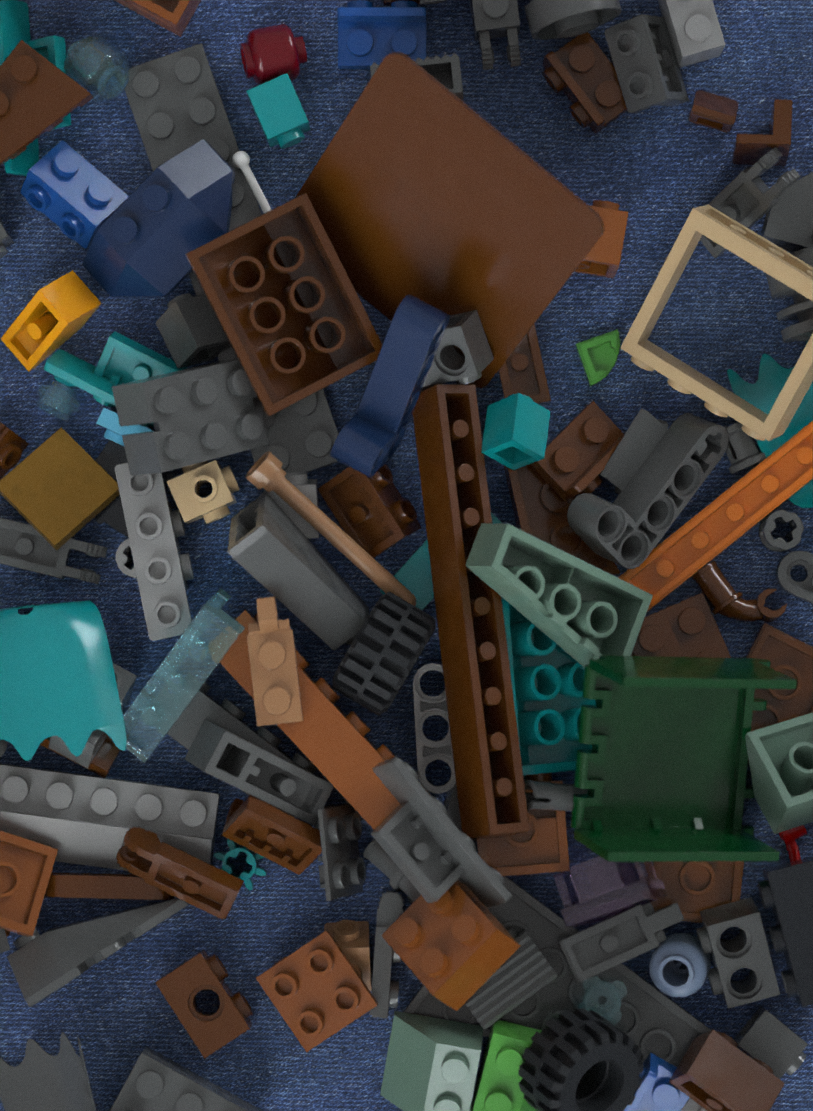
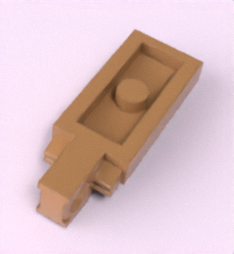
M276 597L256 599L258 622L248 623L249 635H247L257 726L303 721L294 633L290 629L289 619L278 620Z

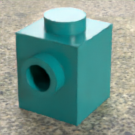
M287 73L247 90L249 101L270 148L278 144L281 149L288 148L305 139L303 133L310 131L309 121Z
M520 393L512 394L507 398L488 405L481 453L511 470H516L544 459L548 440L550 411L535 403L529 396Z

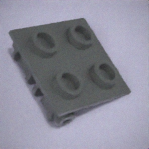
M350 803L338 806H324V808L318 809V819L314 826L320 830L322 856L317 857L318 861H323V865H318L320 888H325L326 899L330 901L363 892L362 884L366 880V866L363 858L359 855L358 839H360L362 833L359 814L355 813V809Z

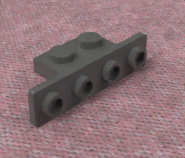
M398 757L379 762L373 768V772L400 805L371 835L427 903L436 902L460 877L485 907L504 904L512 897L511 893L504 886V879L500 873L483 861L475 851L476 846L472 839L455 827L447 817V810L438 799L428 794L418 782L416 771L408 763L401 761Z

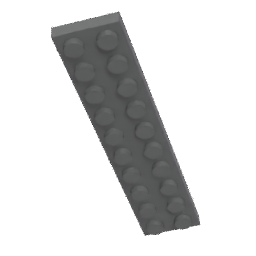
M202 43L120 71L119 75L152 170L154 171L161 164L200 140L205 139L235 170L234 184H232V208L229 231L262 215L256 197L242 170L235 167L232 162V157L239 151ZM192 271L189 276L196 296L204 295L205 293L194 271ZM230 343L217 355L219 361L238 358ZM323 388L271 416H267L258 397L252 398L254 406L261 405L269 441L268 445L250 449L254 462L267 451H270L283 463L281 468L286 473H310L340 462L330 456L334 442L339 434Z

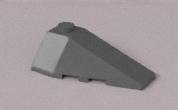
M174 897V899L162 900L52 928L42 935L39 934L36 928L33 936L27 937L23 935L13 942L17 951L7 956V959L29 1007L35 1005L80 976L94 964L106 959L133 939L140 937L189 905V903Z

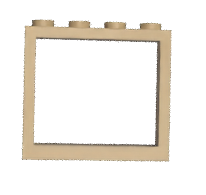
M709 204L695 207L691 210L620 349L632 355L631 361L638 367L647 371L656 370L667 377V383L673 389L684 394L693 393L704 400V406L710 412L724 418L729 416L743 425L741 429L750 437L760 441H765V439L770 441L785 433L813 382V334L769 414L756 408L648 341V338L702 235L813 301V267Z

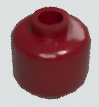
M285 24L253 29L247 34L246 42L240 43L245 75L247 78L253 77L258 85L286 73L291 81L296 80L299 76L300 64L307 62V52L303 37H294L291 28Z

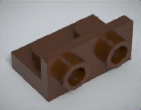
M588 32L576 36L555 53L550 51L544 56L543 66L546 69L542 74L545 80L557 94L560 91L565 93L572 103L568 107L569 111L583 129L589 125L592 131L597 134L627 111L615 67Z
M592 401L546 445L545 458L530 465L564 501L578 494L592 493L603 482L599 474L605 469V465L625 433H622L597 404Z
M386 464L371 478L348 467L318 488L319 493L343 530L373 558H376L405 537L421 529L414 506L409 500L401 496L393 483L392 473Z
M252 795L245 801L236 798L231 803L222 836L298 875L322 853L320 830L312 827L310 824L300 821Z

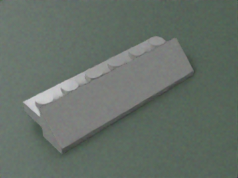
M0 764V830L58 849L55 861L124 870L117 863V853L119 848L121 849L122 846H125L123 841L129 828L132 829L134 826H139L146 831L149 830L156 833L161 843L164 842L212 865L220 793Z

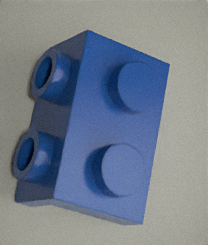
M63 140L29 169L20 191L35 210L44 213L60 227L65 236L75 240L83 248H87L92 243L95 233L100 226L129 197Z

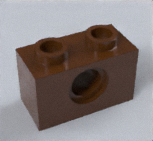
M203 949L159 978L155 983L205 1059L249 1030L252 1026L249 1017L254 1012L244 995L240 991L233 994L224 981L229 976V973L215 953L209 957ZM204 989L216 992L220 999L219 1009L214 1012L202 1011L196 1003L197 993Z

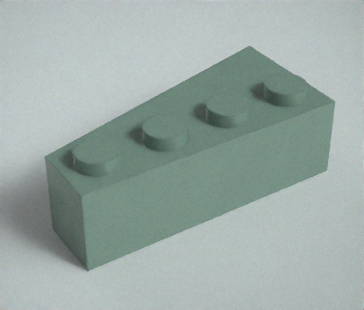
M481 523L465 565L584 668L586 664H589V659H600V655L631 656L653 597L652 594L508 523Z

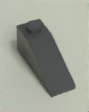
M206 719L184 759L200 770L312 825H315L318 819V809L324 808L334 788L330 782Z

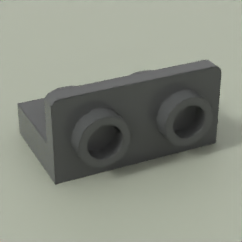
M641 14L605 30L607 44L629 113H638L655 105L675 107L689 101L664 17Z

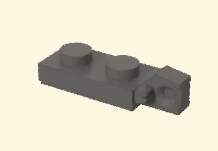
M651 902L644 905L639 904L566 937L557 943L575 983H579L660 946L659 943L667 940L663 929L684 920V917L677 903L654 911Z

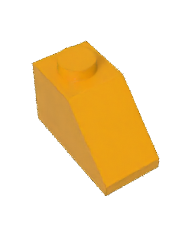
M72 270L39 289L0 339L30 372L79 331L102 303Z

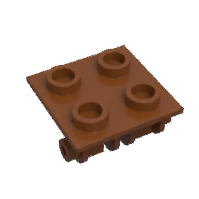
M328 930L289 956L283 957L273 964L271 968L256 977V980L306 1053L378 1005V1002Z

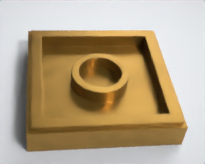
M62 427L0 480V494L56 551L120 495L118 483Z

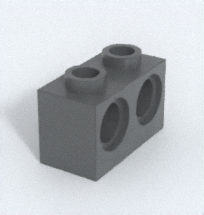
M477 310L450 315L447 328L422 391L436 384L456 381L458 385H465L482 377L481 372L491 363L494 357ZM454 345L459 347L465 356L460 355L455 350Z
M752 897L699 911L703 927L697 928L696 933L701 942L703 952L711 954L714 968L709 970L708 980L713 995L721 994L728 1009L780 995L760 912ZM729 927L740 928L735 938L730 940L720 939L725 929ZM741 968L751 969L746 978L739 981L731 980V976L736 970Z

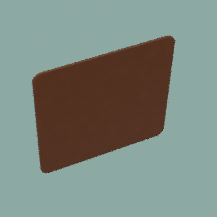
M392 52L383 59L296 195L297 197L307 193L355 291L391 321L400 303L408 294L449 315L477 310L494 359L481 372V378L468 383V385H475L476 388H483L492 380L604 232L603 220L594 209L410 57L401 52ZM454 345L455 350L460 355L465 356L463 351Z

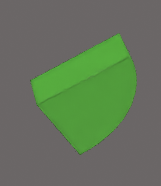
M618 329L575 344L589 387L602 381L613 369L620 348Z

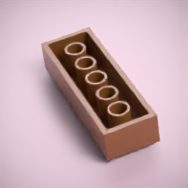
M245 610L216 636L206 648L254 699L247 635H249L248 623H257L258 613L254 616L251 612ZM295 648L303 721L277 725L375 830L400 803L373 772V768L379 762L396 756L384 743L377 749L367 739L365 735L371 729L354 711H351L347 716L335 704L341 697L324 678H320L315 682L306 673L305 669L311 664Z

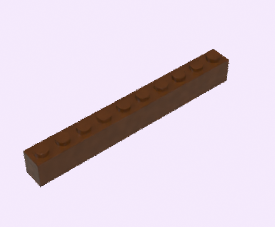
M436 384L420 393L413 411V421L462 832L467 834L472 840L502 838L528 832L530 829L502 599L497 592L465 566L481 523H492L484 454L481 453L482 435L476 386Z

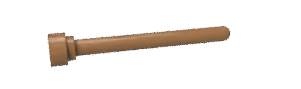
M267 451L253 464L245 475V478L258 490L264 488L268 493L273 490L385 593L390 591L408 603L416 605L414 594L285 478L286 472L281 468L283 463L276 456Z

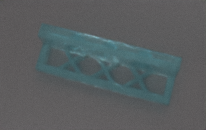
M222 588L203 605L123 716L126 729V749L144 763L151 757L245 629L244 626L222 610L231 598V595Z

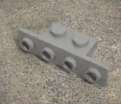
M128 463L116 465L115 473L149 639L156 641L190 634L194 631L186 591L189 590L187 580L194 579V573L189 553L181 554L178 537L185 536L181 513L179 510L172 511L171 503L167 500L162 473L130 475Z

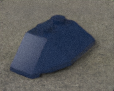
M205 139L200 140L161 164L96 231L82 263L83 267L112 297L168 296L193 271L185 254L229 232L232 184H234L235 170Z

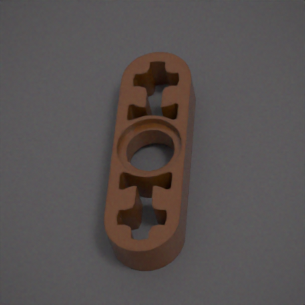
M52 872L45 893L46 897L174 899V896L145 883L144 879L134 874Z

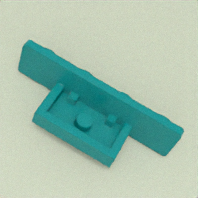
M0 0V66L18 43L23 40L68 75L65 38L52 35L31 41L28 4L18 0ZM71 112L54 129L70 126ZM38 138L27 145V149L15 159L11 158L4 163L6 173L27 176L29 169L40 160Z
M114 331L109 336L96 367L62 349H58L47 359L43 369L53 374L59 383L69 387L77 386L92 394L93 398L100 404L116 407L112 386L187 369V367L177 368L173 360ZM154 423L142 424L147 427H154Z

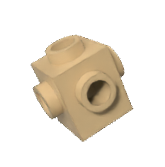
M217 460L181 467L184 474L166 481L181 516L187 524L204 518L205 523L209 524L231 514L228 506L237 503L233 493L240 490L230 466L221 468ZM205 483H211L212 493L208 497L202 498L199 493L201 486Z

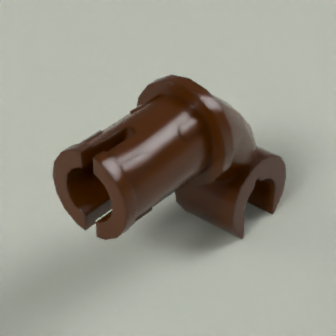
M716 561L709 563L692 576V579L697 582L715 609L712 611L714 615L719 613L739 621L752 622L761 620L772 622L777 620L786 610L787 603L778 610H770L768 607H764L765 599L771 596L777 589H766L756 599L746 600L741 598L743 596L742 592L736 593L718 568Z

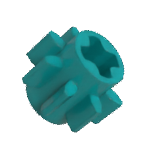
M227 839L230 851L227 854L216 851L213 856L222 861L221 870L243 880L246 888L250 891L254 888L251 878L254 873L259 876L267 875L268 871L258 866L259 859L263 858V856L243 846H237L236 842ZM241 852H244L248 855L246 862L252 865V870H244L240 875L234 873L235 865L230 863L229 859L230 857L236 858Z

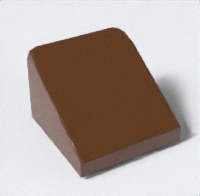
M697 90L688 120L691 123L728 133L731 131L736 120L738 102L706 91Z

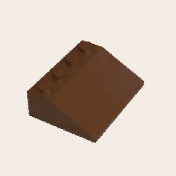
M307 193L299 195L185 254L267 416L275 414L377 360L382 343Z

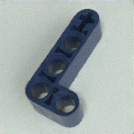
M410 294L406 295L394 314L357 413L345 424L334 442L330 455L332 458L371 478L393 456L402 441L450 319L449 314Z

